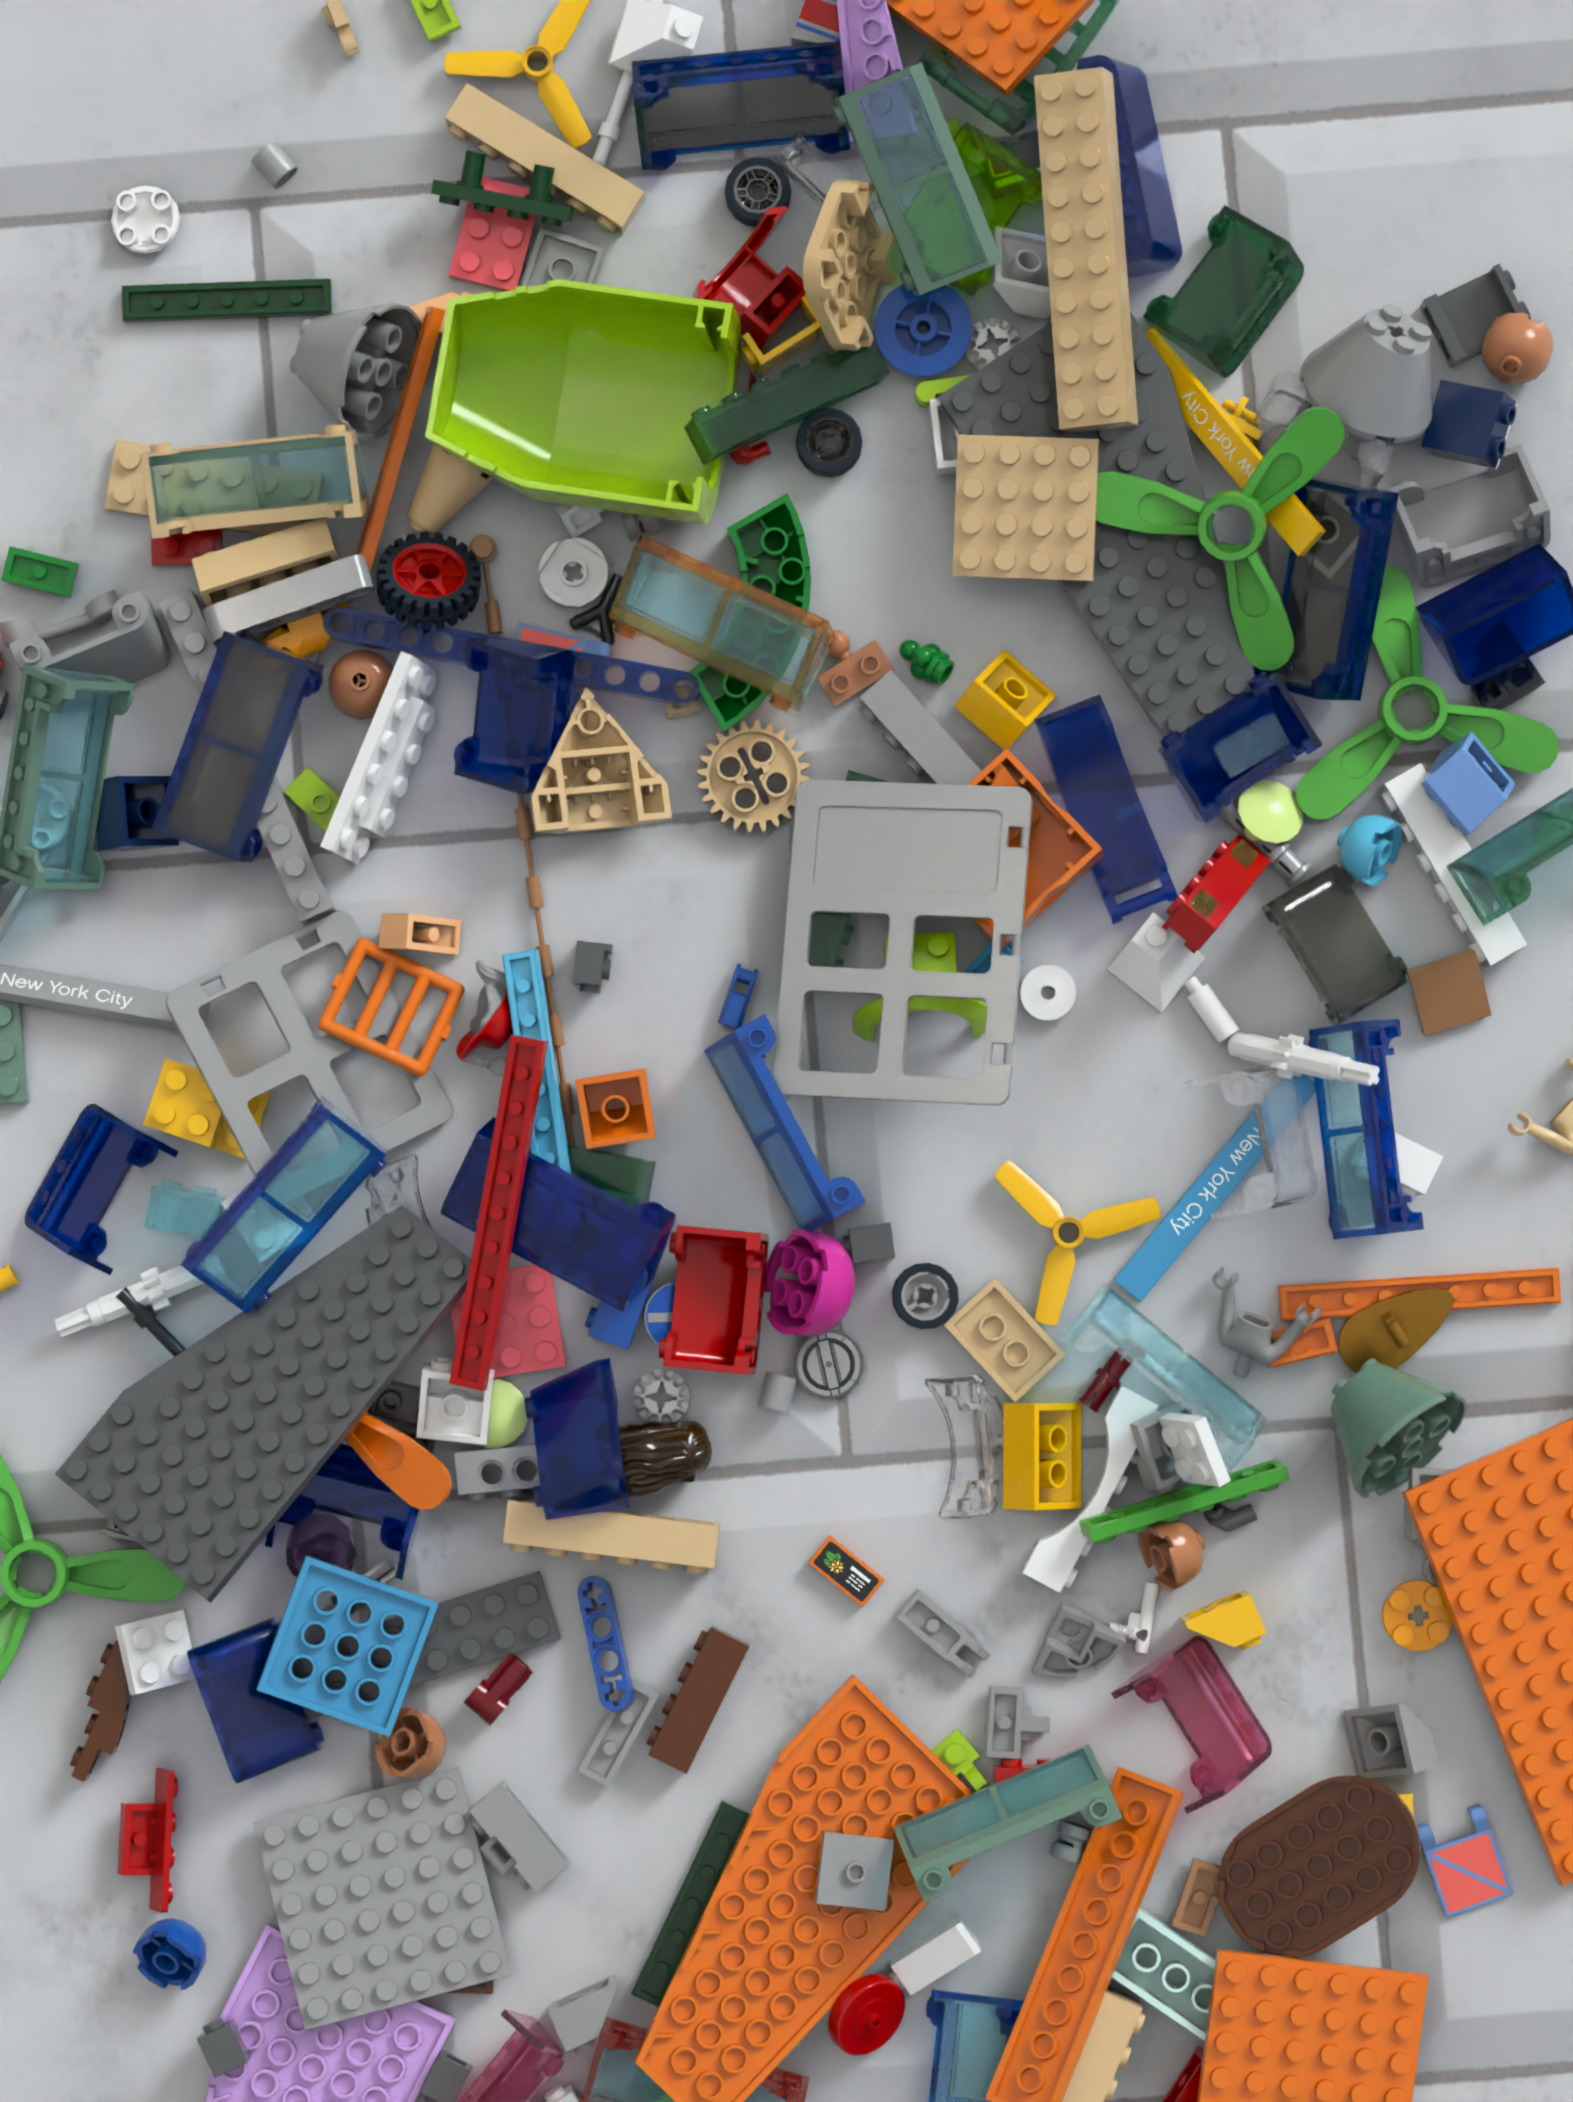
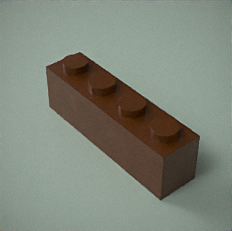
M711 1626L709 1632L701 1631L693 1647L699 1653L693 1664L686 1661L677 1680L683 1683L677 1696L672 1693L670 1694L662 1710V1713L666 1714L667 1717L662 1727L654 1726L646 1742L647 1745L652 1747L649 1752L650 1756L687 1774L750 1644L714 1626Z

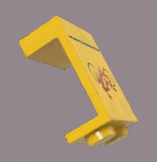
M806 295L801 297V312L810 326L763 355L748 332L742 336L743 347L740 349L743 354H741V357L751 372L757 370L761 377L825 337Z

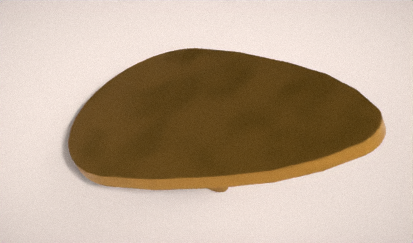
M1439 1288L1415 1289L1375 1302L1355 1312L1344 1322L1339 1333L1338 1347L1342 1359L1356 1373H1359L1361 1366L1372 1358H1375L1379 1363L1396 1369L1411 1358L1441 1327L1453 1304L1452 1294L1446 1289Z

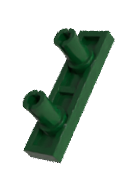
M466 150L460 181L454 184L433 180L431 194L440 195V203L459 206L460 200L474 202V210L493 213L494 207L508 209L507 216L528 220V214L542 216L541 223L562 227L563 221L571 222L574 208L552 204V200L549 199L555 170L552 167L534 165L529 195H525V198L484 190V186H481L486 154Z

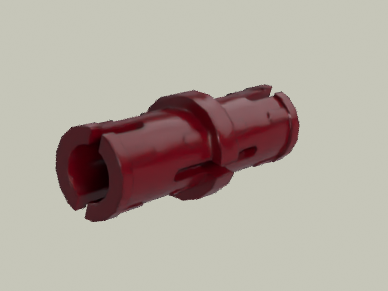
M1121 1343L1117 1345L1118 1347L1104 1367L1097 1369L1095 1372L1097 1377L1082 1397L1078 1399L1087 1405L1096 1394L1097 1397L1089 1406L1096 1413L1114 1387L1118 1389L1121 1384L1119 1382L1120 1378L1134 1359L1138 1357L1135 1353L1129 1351L1123 1361L1120 1362V1358L1127 1350Z

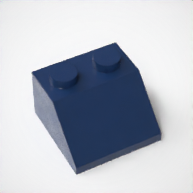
M115 776L104 779L96 828L98 851H131L179 846L173 776Z

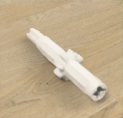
M1235 1032L1231 1035L1228 1042V1051L1231 1056L1278 1069V1077L1292 1079L1293 1076L1301 1077L1302 1074L1327 1080L1350 1081L1367 1086L1377 1085L1380 1080L1377 1076L1380 1072L1378 1066L1353 1061L1350 1057L1303 1045L1304 1037L1289 1034L1287 1038L1280 1036L1279 1040L1251 1033Z
M214 1252L161 1274L158 1267L141 1272L140 1276L143 1281L126 1288L137 1302L145 1307L152 1305L154 1311H160L172 1306L170 1297L225 1276L226 1271L218 1252ZM123 1289L86 1303L85 1307L54 1318L56 1329L60 1333L61 1338L130 1314L131 1312L116 1298Z

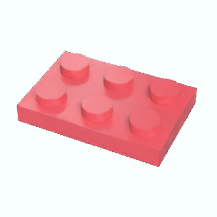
M482 176L481 186H484V190L525 198V195H529V188ZM468 201L449 277L500 291L515 290V287L520 284L538 215L528 214V220L507 216L508 209L494 207L493 213L474 210V202Z

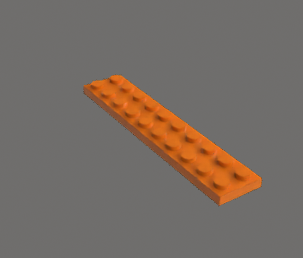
M1118 1766L1110 1789L1122 1819L1106 1826H1094L986 2094V2100L991 2102H1062L1100 2008L1104 1993L1108 1988L1185 1793L1181 1790Z

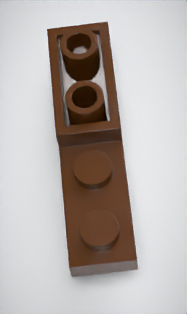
M118 1639L114 1645L111 1643L107 1644L100 1660L101 1663L105 1664L100 1677L93 1676L86 1691V1695L91 1697L87 1706L100 1712L98 1715L94 1713L91 1715L84 1733L89 1735L84 1748L81 1746L77 1747L70 1762V1765L75 1767L71 1776L83 1782L89 1779L101 1751L110 1755L117 1751L128 1717L131 1695Z

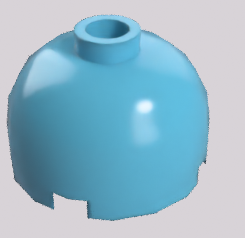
M1373 814L1356 819L1349 828L1344 827L1338 837L1337 844L1340 847L1339 854L1342 866L1347 873L1356 880L1371 887L1379 885L1388 875V873L1383 871L1387 862L1394 864L1397 859L1403 837V829L1397 827L1400 823L1389 817Z

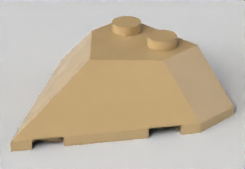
M587 686L584 688L530 796L534 832L567 834L629 828L671 819L668 783L659 773L657 774L643 758L645 757L644 754L614 718L603 710Z

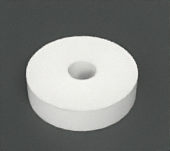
M1041 965L1032 969L1024 977L1020 986V1001L1025 1011L1035 1019L1054 1021L1066 1015L1072 1008L1076 998L1075 983L1064 969L1055 965ZM1046 986L1051 987L1054 990V997L1049 1000L1044 999L1041 995L1042 988Z

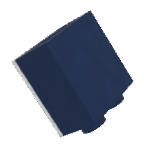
M1441 380L1433 404L1432 419L1425 431L1421 447L1437 458L1497 469L1500 459L1505 453L1506 439L1510 426L1516 417L1517 402L1502 391Z

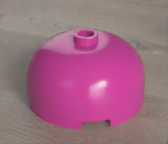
M804 1229L792 1230V1235L786 1241L779 1240L767 1263L764 1292L771 1291V1311L767 1313V1317L777 1331L784 1334L812 1337L830 1331L841 1322L849 1310L855 1289L853 1263L843 1245L830 1235ZM782 1265L784 1272L797 1274L799 1281L778 1278L775 1281V1276Z

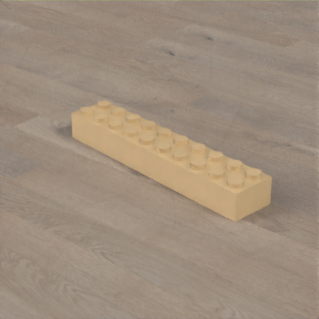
M1103 67L1034 76L1059 429L1075 433L1138 426L1113 73Z

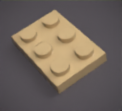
M995 1277L943 1324L1014 1402L1020 1399L1066 1356L1062 1349Z

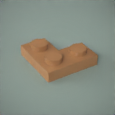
M1193 1857L1171 1923L1173 1927L1206 1938L1216 1904L1221 1905L1218 1893L1220 1866Z

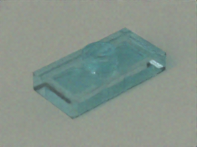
M1270 712L1212 746V749L1226 775L1231 779L1291 744L1275 713Z

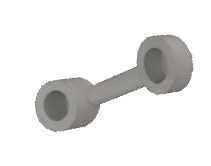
M108 591L91 600L84 607L86 613L36 630L34 621L31 619L1 622L0 633L4 645L10 648V643L29 636L39 637L46 642L92 625L102 624L113 617V606L118 600L116 591Z

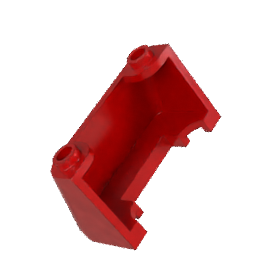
M677 1225V1232H671L669 1252L675 1253V1259L678 1263L671 1331L668 1332L667 1338L661 1337L659 1344V1358L664 1359L663 1366L746 1375L755 1374L767 1270L768 1234Z

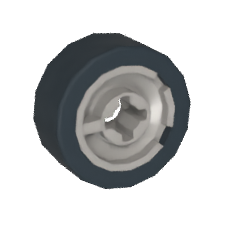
M931 1263L915 1264L905 1269L896 1279L892 1290L893 1306L898 1316L908 1325L919 1329L936 1328L946 1323L955 1313L959 1301L958 1287L952 1275L943 1267ZM923 1289L929 1290L932 1294L931 1300L927 1303L919 1300V1292Z

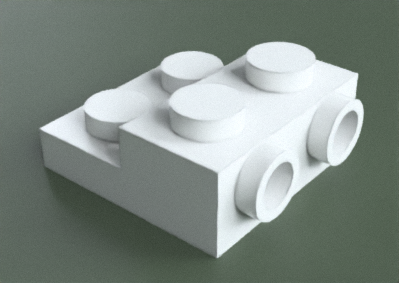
M436 1357L431 1359V1363L425 1362L421 1377L416 1438L486 1445L488 1441L495 1370L490 1369L487 1390L480 1391L449 1384L452 1370L451 1359Z

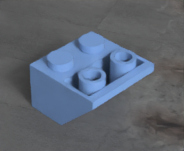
M1471 731L1439 753L1421 785L1424 787L1427 796L1435 801L1446 813L1449 822L1458 828L1464 836H1467L1506 801L1515 786V782Z

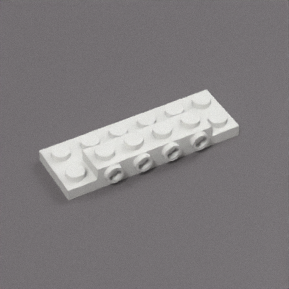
M402 651L399 654L320 847L357 865L360 858L368 851L370 834L373 833L383 837L385 831L393 824L395 818L394 810L397 802L407 790L409 773L412 766L418 762L421 756L423 739L426 733L432 729L435 721L434 713L436 708L425 701L427 696H430L435 689L437 671L410 654Z

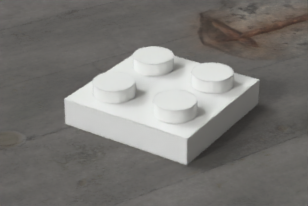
M1169 1412L1159 1418L1163 1428L1162 1437L1171 1448L1175 1458V1470L1184 1482L1221 1487L1231 1481L1206 1417Z
M184 1609L115 1626L130 1695L199 1678Z

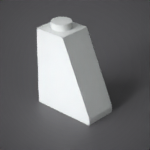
M958 1913L891 1960L890 1967L893 1971L888 1975L902 1990L906 1988L908 1993L913 1995L980 1953L979 1941Z

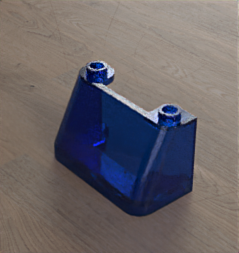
M481 636L467 639L463 653L466 666L471 671L479 672L473 736L464 739L457 745L454 751V774L522 795L531 793L569 720L575 666L574 654L571 650L557 646Z
M1264 671L1247 682L1249 688L1187 728L1184 732L1179 734L1175 730L1159 741L1162 746L1157 752L1196 820L1207 823L1220 814L1218 804L1229 805L1232 803L1231 799L1286 762L1292 763L1296 760V756L1303 752L1309 755L1323 745L1278 674L1267 675Z
M610 1358L595 1360L531 1389L530 1397H525L524 1403L527 1419L533 1418L540 1485L534 1486L536 1507L543 1506L546 1520L631 1508L629 1491L626 1485V1471L617 1412V1390Z
M273 1617L202 1643L187 1651L192 1671L229 1770L237 1784L320 1751L322 1749L320 1743L325 1741L318 1721L312 1723L309 1717H306L303 1706L256 1690L280 1622L275 1624Z

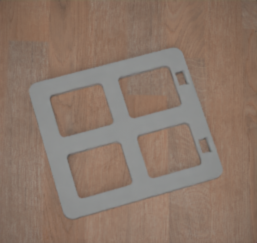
M336 911L171 991L166 998V1008L265 1198L274 1205H282L444 1124L452 1114L451 1104L430 1066L426 1075L422 1077L403 1070L419 1099L418 1107L369 1131L364 1130L330 1067L331 1060L357 1047L329 1034L323 1037L314 1036L281 973V969L284 966L330 944H335L339 947L347 962L356 941L363 937L352 916L344 911ZM315 932L319 943L303 950L297 940ZM367 954L355 976L366 1000H368L381 973L375 959ZM220 978L224 989L207 996L202 986ZM247 984H255L289 1047V1052L239 1078H235L230 1074L199 1015V1008ZM390 988L366 1035L373 1040L378 1037H385L388 1040L401 1013V1009ZM358 1019L345 1025V1027L354 1030ZM409 1027L398 1052L417 1060L422 1049ZM303 1077L307 1081L338 1141V1145L336 1148L285 1172L279 1168L248 1108V1102L290 1080Z

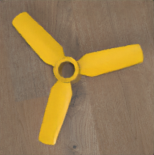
M561 0L539 33L538 45L528 47L523 55L514 51L447 53L444 61L446 74L513 78L524 73L530 82L538 84L539 97L569 145L574 149L584 147L591 141V133L564 80L554 73L553 57L564 51L591 0ZM534 58H543L548 62L546 68L542 71H533L528 67L530 61Z
M1011 1161L1004 1163L995 1173V1178L1038 1224L1052 1228L1051 1235L1056 1246L1047 1255L1035 1313V1320L1045 1325H1056L1058 1323L1076 1263L1073 1248L1077 1247L1084 1237L1100 1239L1160 1218V1208L1154 1197L1091 1211L1080 1221L1074 1217H1064L1059 1204ZM1066 1222L1074 1224L1078 1230L1077 1238L1071 1243L1063 1242L1058 1235L1060 1226Z

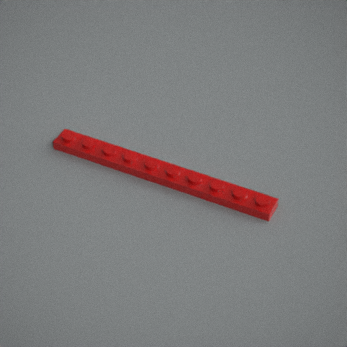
M510 1035L449 1384L480 1391L487 1390L548 1041L520 1035Z

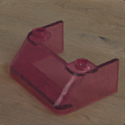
M1194 1636L1136 1672L1111 1693L1114 1699L1135 1690L1136 1694L1147 1703H1155L1162 1699L1196 1752L1198 1758L1191 1765L1190 1776L1192 1783L1199 1790L1200 1794L1183 1808L1187 1814L1227 1795L1269 1758L1272 1753L1269 1736L1211 1644L1201 1636Z
M505 2009L501 2016L516 2031L459 2102H529L548 2077L555 2076L564 2064L562 2060L564 2051L546 2028L534 2017Z

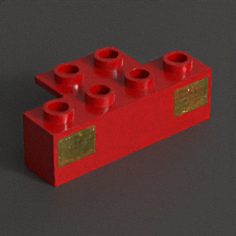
M1240 834L1230 844L1224 840L1165 911L1170 917L1163 924L1162 928L1165 930L1168 927L1173 929L1186 940L1184 946L1195 953L1217 930L1270 863L1269 858Z

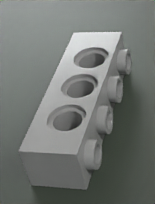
M596 1438L458 1451L454 1453L458 1495L466 1494L467 1501L488 1499L487 1492L501 1491L502 1497L522 1496V1489L536 1488L537 1494L558 1492L557 1486L571 1484L572 1491L593 1489L592 1482L600 1481ZM566 1457L571 1461L572 1472L570 1475L561 1477L555 1474L553 1462L556 1458ZM530 1460L535 1463L537 1475L534 1479L525 1480L519 1476L518 1466L521 1461ZM493 1463L501 1468L502 1478L498 1483H489L484 1479L483 1469L487 1464Z

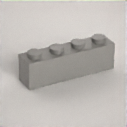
M892 670L888 671L859 697V702L863 705L859 708V711L872 725L876 721L886 731L882 734L883 738L895 751L900 747L909 758L905 762L918 777L924 773L932 784L968 785L981 772L980 768Z

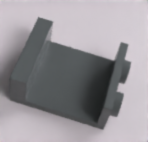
M1500 264L1493 266L1490 272L1440 296L1434 294L1424 299L1420 305L1450 368L1482 353V344L1486 332L1497 317L1507 313H1525L1530 315L1523 301L1518 303L1513 292L1516 287L1508 270L1503 271Z

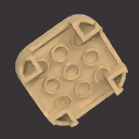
M838 179L832 183L827 192L803 260V285L806 297L828 343L836 350L857 351L861 347L871 346L874 336L867 322L882 283H895L897 270H893L890 264L892 249L897 246L893 234L881 232L869 206L874 190L870 182Z

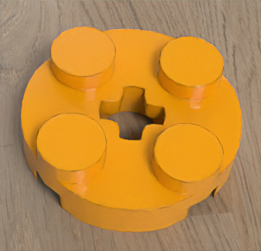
M1424 1580L1406 1581L1394 1588L1395 1590L1386 1598L1382 1608L1383 1626L1394 1642L1408 1650L1425 1651L1445 1641L1452 1628L1453 1620L1440 1588ZM1419 1605L1422 1611L1427 1612V1618L1422 1619V1624L1416 1626L1414 1620L1408 1619V1613L1414 1612V1606Z

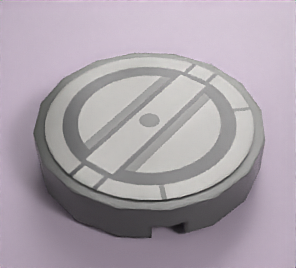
M830 1330L818 1336L806 1337L798 1346L794 1357V1373L799 1384L809 1394L821 1399H837L850 1393L859 1383L863 1372V1356L857 1343L847 1334L837 1330Z

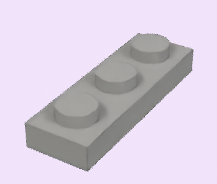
M632 1678L634 1690L632 1705L623 1712H609L578 1769V1772L609 1788L659 1696V1693ZM621 1691L616 1699L617 1706L620 1705V1698L625 1697L624 1691Z

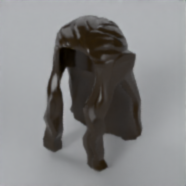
M649 1421L642 1425L627 1424L625 1426L608 1427L605 1429L597 1427L595 1430L597 1441L601 1443L609 1441L605 1450L607 1468L601 1469L600 1481L604 1484L607 1483L614 1498L622 1502H626L634 1496L652 1494L676 1481L693 1482L696 1475L704 1471L709 1462H711L712 1448L706 1429L696 1421Z

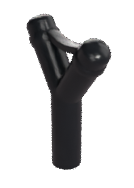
M614 573L598 605L569 620L571 628L573 630L580 628L589 630L600 637L602 642L613 645L615 643V633L613 631L611 609L626 579ZM599 619L600 632L585 625Z

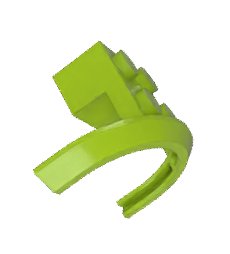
M955 932L916 933L914 935L913 970L957 972ZM888 934L885 935L884 945L885 965L887 958ZM913 997L909 1001L908 1012L941 1011L958 1015L970 1023L972 1028L971 1038L980 1037L986 1031L988 1005L978 999ZM883 998L863 1005L853 1015L852 1032L866 1041H874V1029L882 1019Z

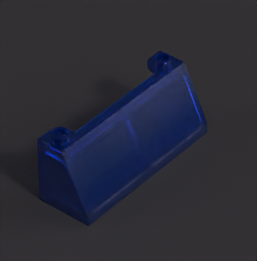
M494 1117L477 1132L440 1214L475 1233L496 1120ZM529 1152L511 1252L623 1312L654 1279L676 1214L656 1202L642 1203L634 1208Z

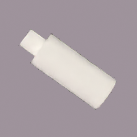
M1196 976L1184 983L1191 993L1187 999L1218 1043L1239 1030V1027L1208 983L1202 986Z

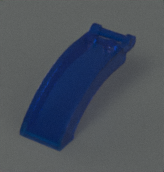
M1100 694L1035 719L1040 740L1066 811L1103 849L1104 857L1090 871L1112 924L1123 921L1122 917L1162 901L1167 900L1168 903L1174 901L1178 897L1176 889L1135 790L1112 721ZM1154 880H1159L1160 888L1117 904L1114 898L1116 895Z

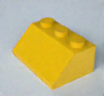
M1003 1403V1509L1057 1510L1082 1508V1403Z

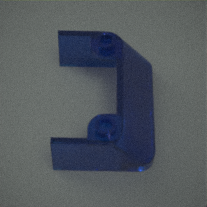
M89 1104L77 1118L28 1206L25 1214V1225L66 1254L111 1275L113 1268L98 1259V1256L103 1253L107 1245L106 1231L99 1226L100 1221L132 1164L142 1168L152 1163L158 1154V1149L175 1158L179 1151L96 1104Z
M340 1444L267 1533L265 1546L272 1548L280 1522L290 1525L305 1524L311 1519L314 1508L382 1525L380 1540L383 1545L389 1549L400 1551L396 1579L403 1580L422 1510L410 1506L383 1483L351 1446Z

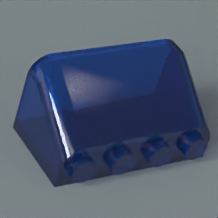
M1540 543L1416 606L1423 626L1457 679L1465 685L1478 684L1573 635L1572 584L1567 571Z

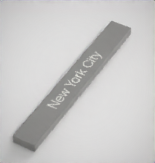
M0 964V1000L178 1030L166 1008V998L170 993ZM210 1003L199 1008V1015L204 1024H206Z

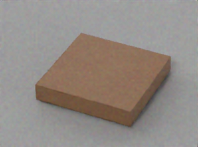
M1473 949L1406 970L1422 1033L1425 1036L1492 1015L1476 952Z

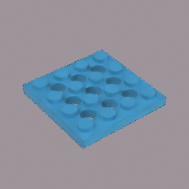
M305 1555L256 1690L390 1737L439 1603ZM323 1591H332L336 1595V1605L331 1610L324 1611L317 1606V1597ZM359 1602L367 1604L370 1609L369 1617L363 1622H355L350 1617L351 1607ZM391 1614L399 1615L403 1621L402 1629L396 1634H388L383 1628L385 1618ZM312 1624H318L324 1629V1637L317 1644H310L304 1638L306 1628ZM345 1636H352L357 1641L356 1651L349 1656L340 1654L337 1648L339 1640ZM377 1648L387 1649L391 1656L389 1663L381 1668L375 1667L371 1663V1654ZM299 1658H307L312 1664L310 1674L303 1678L296 1677L292 1673V1665ZM331 1670L342 1671L345 1675L343 1686L338 1689L328 1688L325 1683V1677ZM367 1681H372L378 1686V1694L371 1701L362 1700L358 1694L361 1684Z

